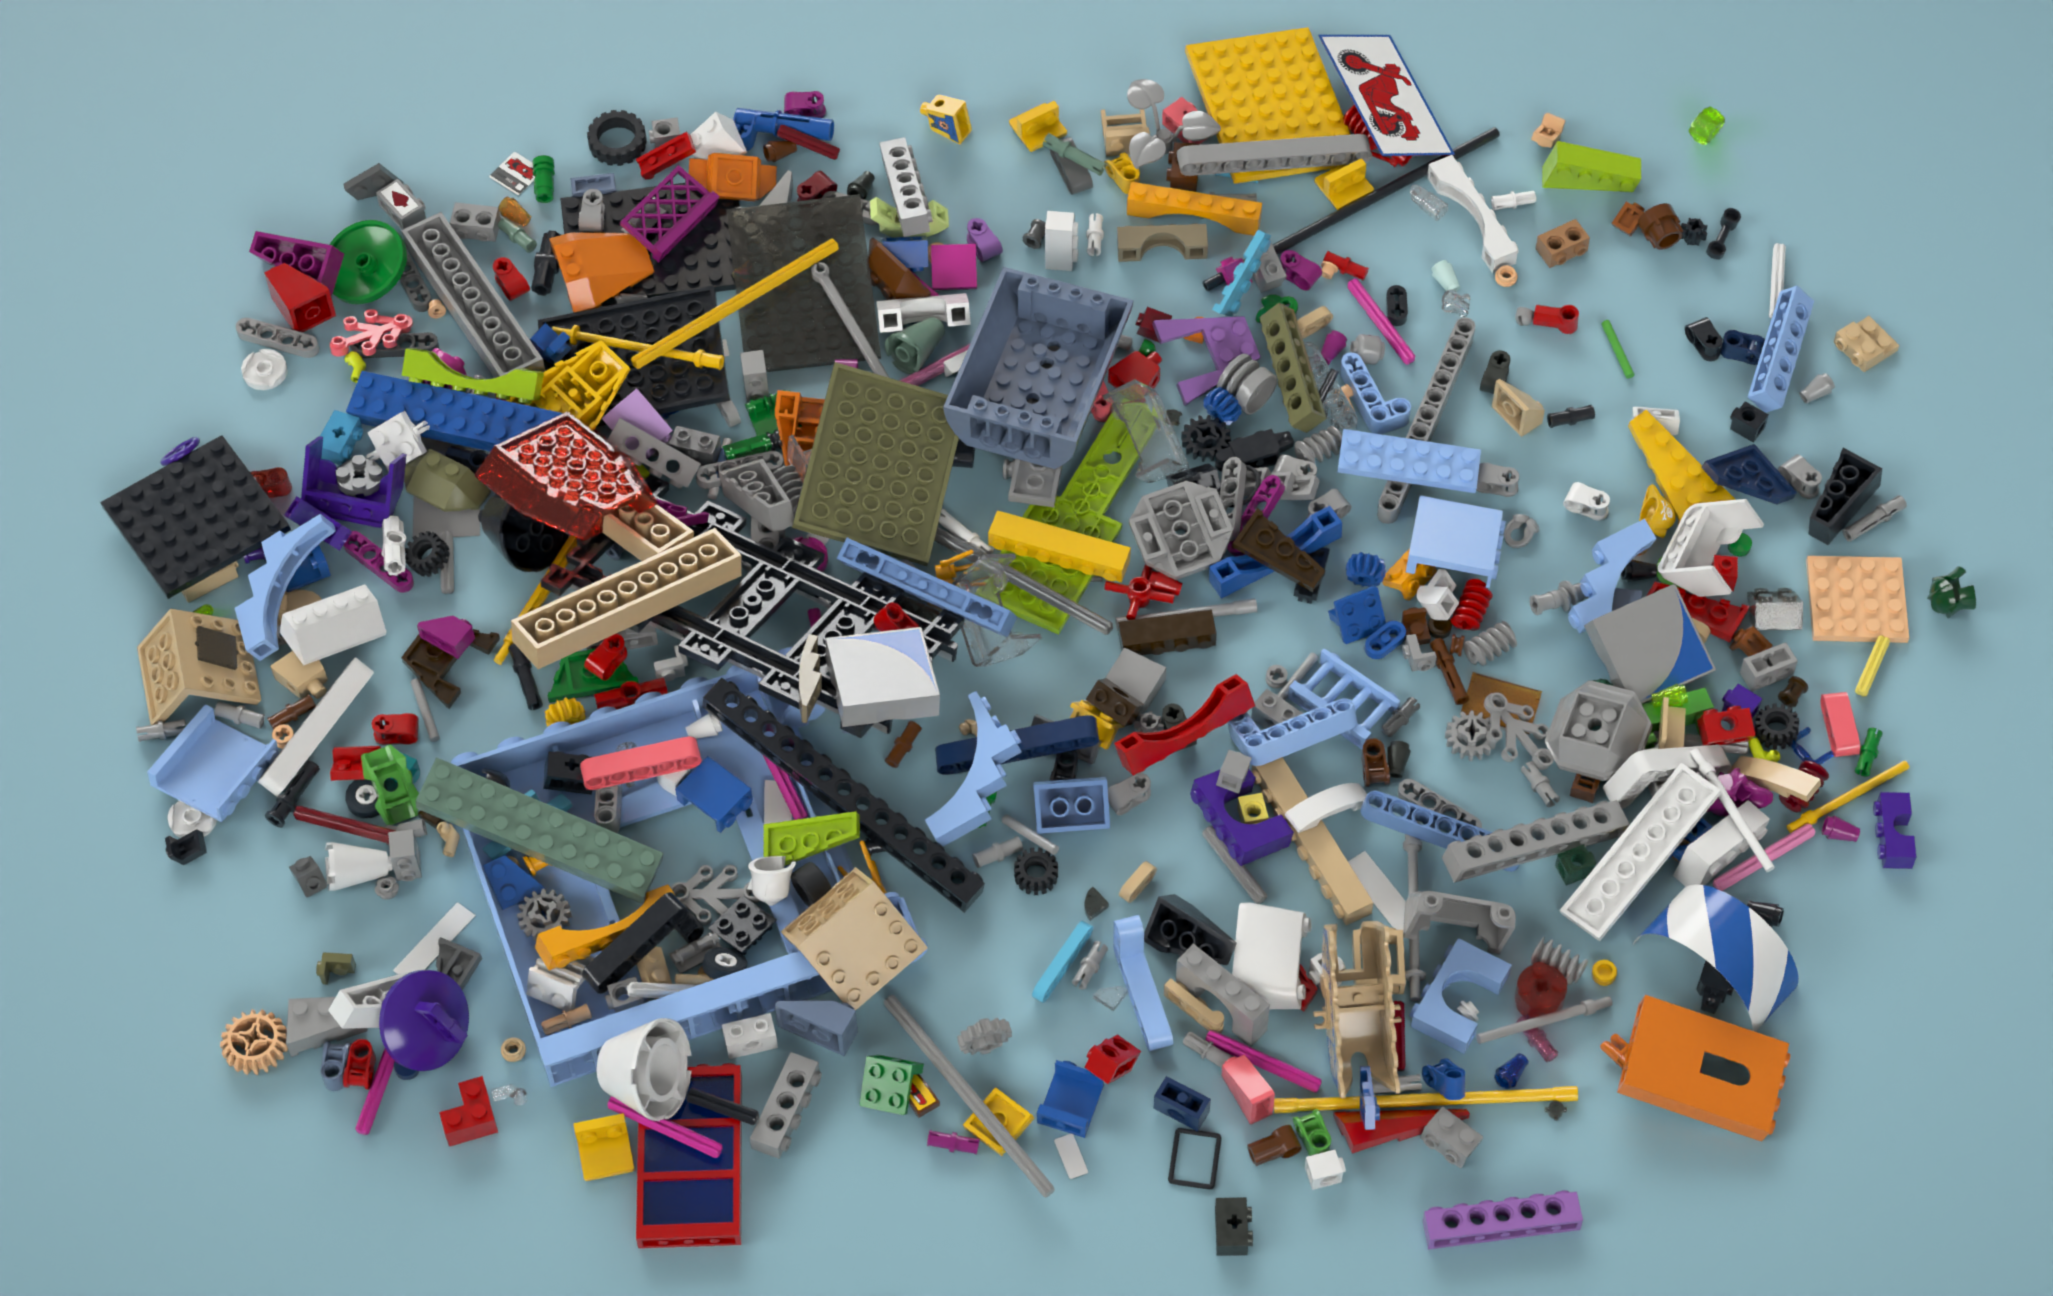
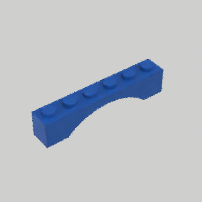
M1328 506L1310 515L1286 537L1289 536L1301 551H1305L1307 554L1312 553L1342 538V521L1332 507ZM1247 555L1229 556L1209 566V582L1222 599L1275 571Z

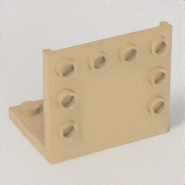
M170 609L137 646L150 725L158 724V721H163L164 723L188 695L257 705L261 701L254 659L245 649L238 620Z
M856 867L781 931L784 937L804 955L839 999L851 1005L854 1010H857L928 949L926 944L876 883Z

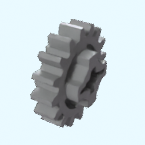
M1470 710L1469 715L1462 711L1460 718L1454 715L1452 722L1447 723L1445 731L1446 746L1452 747L1451 753L1459 752L1460 759H1463L1466 755L1469 761L1473 760V756H1477L1479 760H1482L1483 753L1489 756L1491 749H1495L1496 743H1490L1486 739V733L1490 730V717L1483 719L1482 712L1475 716L1473 710Z
M542 889L540 895L533 891V898L530 899L525 896L526 904L518 906L521 912L517 914V918L520 921L518 924L521 930H524L527 937L532 935L534 941L537 940V935L541 932L557 926H561L562 929L563 926H570L568 918L572 917L569 909V903L565 901L562 894L557 896L553 889L549 894L546 893L545 889ZM541 911H544V913L547 916V920H545Z
M985 1018L972 1026H968L967 1030L961 1031V1035L957 1036V1041L961 1052L964 1051V1054L971 1053V1055L980 1052L983 1055L990 1053L997 1047H1001L1003 1042H1008V1038L1012 1037V1030L1009 1022L1005 1019L999 1020L995 1018L990 1021L988 1018Z

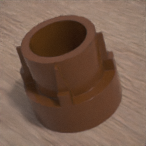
M1663 203L1645 211L1638 219L1641 231L1646 240L1651 242L1653 248L1659 250L1667 249L1675 245L1682 238L1683 229L1671 204Z

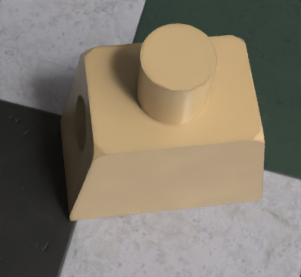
M291 651L270 666L274 678L298 698H303L311 693L316 699H319L327 692L323 684L327 682L328 678L320 660L303 665L296 654Z

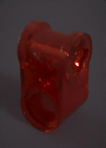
M282 467L250 472L269 498L286 496L292 490V484L287 471Z

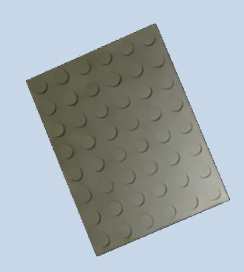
M835 362L792 528L843 543L846 538H849L885 555L927 566L959 439L949 426L944 414L943 407L948 395Z

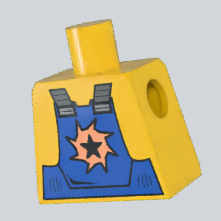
M937 95L931 103H922L920 113L928 117L932 131L957 144H961L972 131L965 101Z

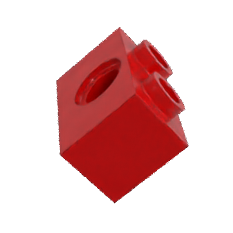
M1732 706L1723 712H1718V709L1704 711V714L1697 720L1702 746H1721L1747 742L1756 736L1750 708L1742 709L1741 706ZM1721 721L1728 722L1730 730H1725L1721 726Z

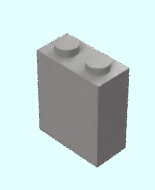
M1124 648L1105 678L1145 704L1140 712L1144 715L1166 680V667Z

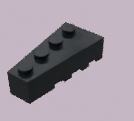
M1843 447L1840 457L1833 467V472L1825 484V489L1810 516L1808 535L1829 545L1881 486L1882 468Z

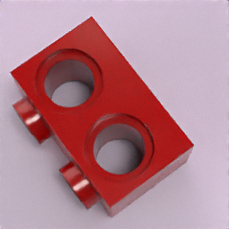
M1117 1034L1110 1039L1106 1038L1098 1046H1092L1087 1053L1088 1061L1084 1068L1105 1083L1110 1084L1132 1070L1141 1051Z

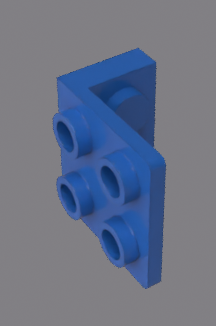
M319 545L307 555L297 568L286 588V592L294 591L331 576L327 561Z

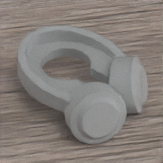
M1513 515V519L1504 530V540L1512 548L1524 547L1531 541L1533 535L1540 531L1539 526L1535 520L1527 515ZM1523 523H1526L1527 526L1523 531V539L1514 541L1511 538L1512 531L1519 529Z

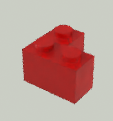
M483 1076L459 1082L458 1085L464 1105L439 1112L449 1147L498 1133Z

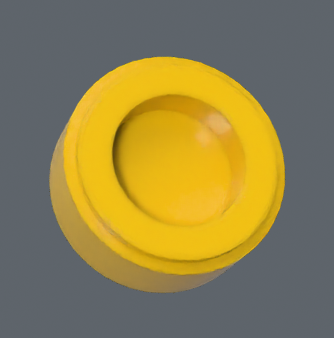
M1609 960L1597 961L1592 968V979L1601 986L1611 985L1617 976L1615 964Z

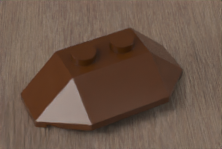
M874 237L870 239L867 258V279L872 286L878 287L887 300L931 296V291Z

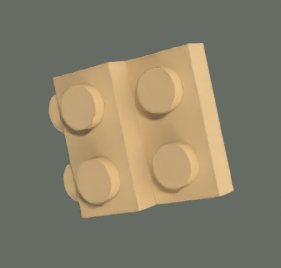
M1867 316L1858 323L1853 321L1836 332L1834 339L1838 350L1844 352L1851 359V362L1863 372H1866L1898 351L1900 346L1870 316Z

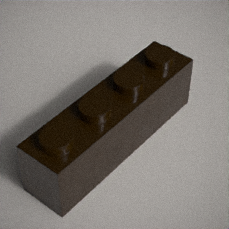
M1212 609L1118 622L1121 652L1126 648L1139 655H1160L1164 652H1183L1188 649H1206L1216 646L1217 633Z

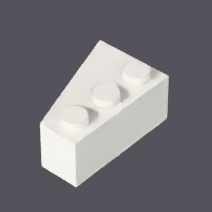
M1047 211L1045 225V269L1072 271L1073 262L1077 263L1078 222H1075L1074 213Z

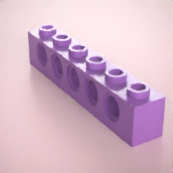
M1567 1190L1558 1191L1554 1195L1546 1196L1544 1194H1534L1529 1198L1522 1199L1509 1197L1499 1202L1484 1200L1475 1205L1460 1203L1452 1208L1444 1209L1437 1206L1424 1211L1423 1216L1428 1250L1577 1231L1581 1229L1583 1222L1577 1192H1569ZM1547 1209H1555L1559 1214L1552 1215L1547 1212ZM1529 1212L1533 1217L1526 1218L1521 1213ZM1504 1215L1508 1220L1500 1221L1496 1216ZM1478 1218L1483 1223L1476 1225L1471 1222V1219ZM1451 1221L1454 1222L1457 1225V1227L1450 1228L1445 1223Z

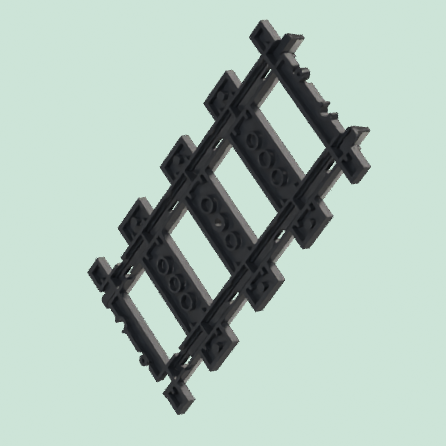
M650 474L635 489L652 501L653 499L666 501L662 497L669 491V483ZM707 501L695 513L687 510L689 514L701 512L709 514L708 523L688 526L694 531V537L716 528L741 554V568L750 572L705 618L677 605L631 626L629 629L639 633L647 624L682 640L678 645V652L719 671L726 662H729L763 678L759 682V691L797 709H800L799 668L802 651L808 635L818 636V654H820V673H822V690L816 704L839 714L836 703L837 693L831 683L826 663V638L871 633L874 629L881 632L874 625V616L888 603L894 602L898 604L904 597V590L865 572L852 585L817 570L824 562V553L787 536L773 549L738 534L746 526L745 517L710 501ZM596 527L589 533V539L586 536H579L577 538V546L566 555L567 562L576 567L569 571L552 563L550 565V572L541 579V587L561 596L569 587L577 591L606 578L607 576L603 575V570L593 566V564L615 541ZM794 592L829 608L786 655L750 639ZM903 609L922 628L931 664L936 655L954 662L956 660L958 644L951 639L962 628L965 618L947 609H943L930 622ZM893 719L842 727L840 722V729L859 738H862L871 727L889 734Z

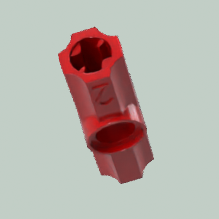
M663 677L642 683L628 681L621 688L594 694L597 709L614 707L618 710L635 704V701L646 693L659 692L664 695L668 691Z

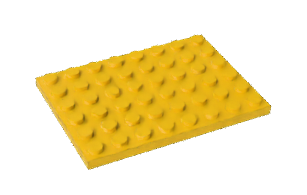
M1309 27L1185 46V53L1206 110L1221 127V131L1216 134L1219 144L1351 135L1348 126L1344 125L1343 113ZM1339 165L1230 174L1234 184L1333 169Z

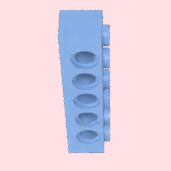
M1797 285L1779 293L1748 394V398L1765 413L1783 407L1814 304V300Z

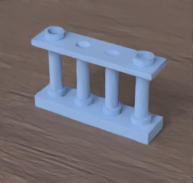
M1323 649L1320 657V664L1322 666L1306 684L1301 685L1294 680L1289 686L1288 699L1309 712L1333 702L1349 684L1360 691L1352 700L1355 711L1368 697L1379 704L1362 724L1357 723L1355 728L1340 734L1360 749H1363L1365 741L1371 739V732L1369 730L1387 710L1392 713L1395 709H1399L1400 700L1394 693L1387 692L1343 662L1337 654ZM1331 671L1341 679L1324 698H1320L1312 690Z

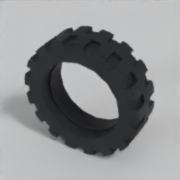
M611 110L610 113L604 112L599 118H594L593 124H590L588 127L589 149L593 157H597L601 163L606 162L610 166H613V164L622 166L626 162L629 164L633 162V159L639 158L641 152H644L646 148L645 126L640 118H636L634 113L629 114L625 110H621V112ZM617 127L626 128L635 134L631 143L620 148H609L602 145L599 141L604 132Z

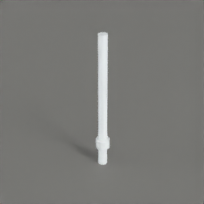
M1699 748L1693 749L1690 754L1699 766L1698 771L1703 778H1706L1721 790L1719 795L1720 801L1765 871L1770 872L1775 866L1717 778L1715 768L1711 762H1707Z

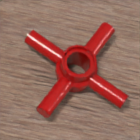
M1146 564L1141 576L1133 578L1129 585L1110 581L1105 583L1104 590L1127 594L1130 603L1126 615L1127 620H1135L1139 608L1146 607L1150 603V599L1170 604L1174 603L1175 595L1152 590L1149 579L1153 568Z

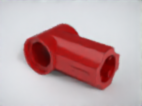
M1536 305L1533 325L1558 328L1564 334H1572L1578 328L1579 311L1573 305H1564L1561 308Z

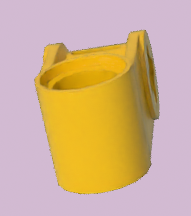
M1123 152L1120 154V157L1111 161H1105L1107 164L1105 167L1107 174L1125 194H1129L1131 182L1140 183V171L1134 167L1127 153Z

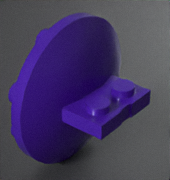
M434 970L410 972L394 983L382 1001L379 1029L383 1045L391 1058L405 1068L417 1071H430L442 1067L454 1058L468 1036L469 1008L466 997L460 986L451 977L442 972Z

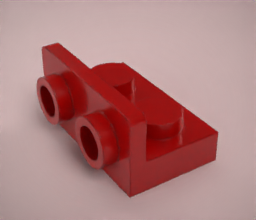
M381 746L334 747L332 750L333 765L330 770L331 781L364 779L361 756L365 753L381 749Z

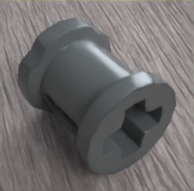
M1039 219L1032 220L1030 230L1022 237L1023 242L1028 247L1038 249L1041 246V240L1045 235L1046 223Z

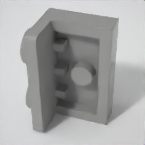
M1442 1106L1425 1126L1420 1138L1429 1148L1435 1149L1442 1154L1449 1163L1462 1168L1467 1158L1481 1143L1483 1136Z

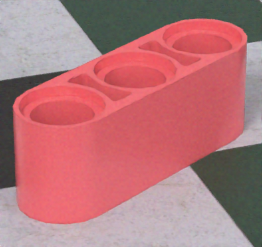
M1847 692L1822 694L1820 698L1821 710L1833 756L1859 755L1860 741Z

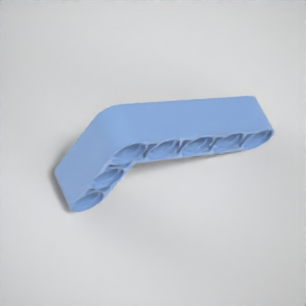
M1347 698L1336 700L1261 731L1247 712L1227 722L1231 739L1242 754L1252 758L1250 764L1253 766L1267 764L1355 728L1358 723L1354 703L1351 699Z
M1137 914L1115 920L1113 924L1114 953L1148 1051H1153L1174 1044L1171 1029L1144 955V929L1141 919Z

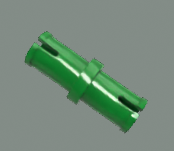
M1868 728L1864 744L1860 746V757L1854 770L1858 775L1860 770H1862L1861 776L1868 777L1873 761L1878 756L1879 751L1877 748L1883 733L1881 730H1878L1877 734H1875L1877 728Z

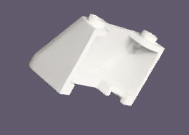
M1240 903L1235 940L1237 944L1234 951L1232 975L1269 1003V1010L1301 1009L1302 999L1306 997L1305 985L1301 984L1299 979L1302 938L1307 936V932H1311L1310 917H1307L1304 912L1256 903Z

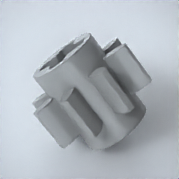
M1152 711L1144 715L1140 713L1139 721H1134V729L1142 733L1163 731L1164 725L1160 724L1161 716L1152 714Z

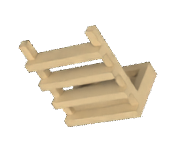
M1105 109L1101 110L1106 157L1119 156L1123 152L1130 155L1129 145L1131 139L1141 132L1150 134L1149 127L1146 125L1144 109H1140V114L1106 116ZM1140 122H1141V124L1121 125V126H1109V127H1107V125L1128 124V123H1140Z

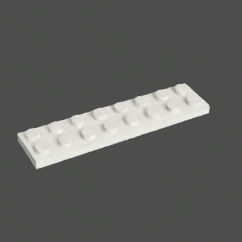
M1681 763L1560 909V913L1595 939L1601 941L1719 797L1721 790Z

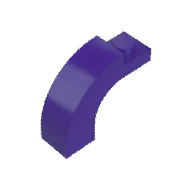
M296 496L284 516L301 526L319 514L323 515L334 524L336 532L323 541L340 551L352 531Z

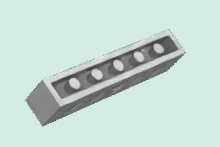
M905 137L880 142L882 161L903 236L907 237L930 232L929 223L933 222L927 197L925 196L923 183H921L912 146H907Z

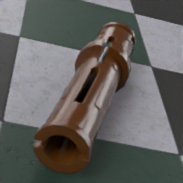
M1438 638L1430 643V647L1437 656L1436 666L1438 669H1441L1455 704L1462 705L1469 700V696L1454 665L1455 659L1453 655L1449 654L1444 639Z

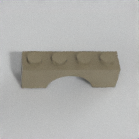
M1194 223L1189 225L1170 224L1117 227L1118 262L1141 261L1143 255L1148 250L1157 246L1172 247L1178 250L1185 260L1207 259L1206 224Z

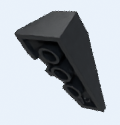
M1176 894L1158 896L1144 932V942L1160 952L1174 953L1182 956L1192 944H1195L1218 964L1222 965L1229 964L1237 944L1195 906Z

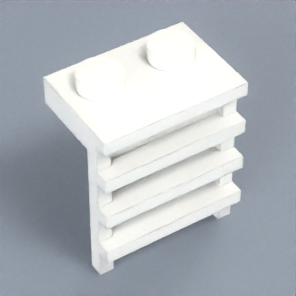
M589 956L583 960L578 959L570 962L563 968L557 967L552 970H548L543 960L538 958L536 965L529 969L526 995L566 1012L574 1009L577 989L585 980L582 977V972L595 957Z

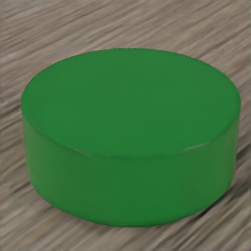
M1741 533L1736 542L1728 544V550L1735 556H1746L1751 550L1752 540L1747 534Z

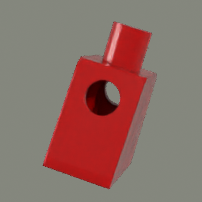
M1134 351L1108 369V383L1126 396L1144 403L1160 380V367L1158 365L1162 362V358L1155 351L1151 352L1147 357L1138 351Z

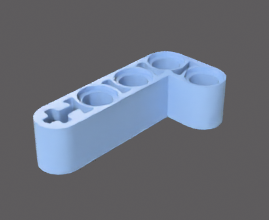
M1346 353L1341 360L1340 376L1344 384H1348L1353 391V396L1351 397L1368 429L1375 434H1384L1406 426L1410 418V402L1405 398H1396L1385 402L1361 357L1356 353Z

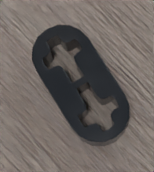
M1400 285L1389 287L1386 293L1387 318L1393 326H1402L1407 321V292ZM1394 294L1398 295L1399 301H1395ZM1395 310H1399L1400 317H1396Z

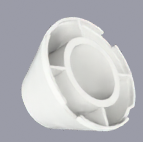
M660 1018L607 1040L602 1046L597 1060V1078L603 1091L649 1120L660 1121L671 1118L684 1102L691 1079V1071L687 1070V1056H691V1049L685 1031L676 1021Z

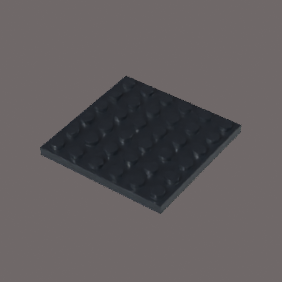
M223 435L100 502L106 514L167 599L262 547L261 542L279 531L285 534L291 530L288 522Z

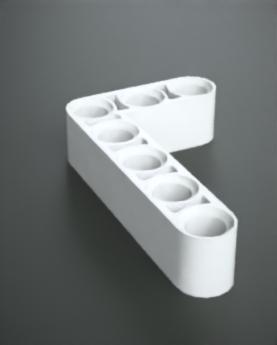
M1720 745L1641 750L1632 754L1603 786V790L1609 802L1617 800L1623 809L1629 806L1650 782L1667 781L1681 763L1702 777L1698 771L1699 766L1690 754L1695 748H1699L1707 762H1711L1716 770V776H1718L1719 772L1726 774L1732 766Z

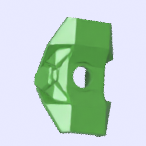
M391 744L363 754L361 760L364 779L372 781L378 797L375 808L386 825H394L418 816L416 799L419 792L414 786L412 774L407 768L406 757ZM387 778H394L397 781L398 787L395 791L389 792L384 788V781Z

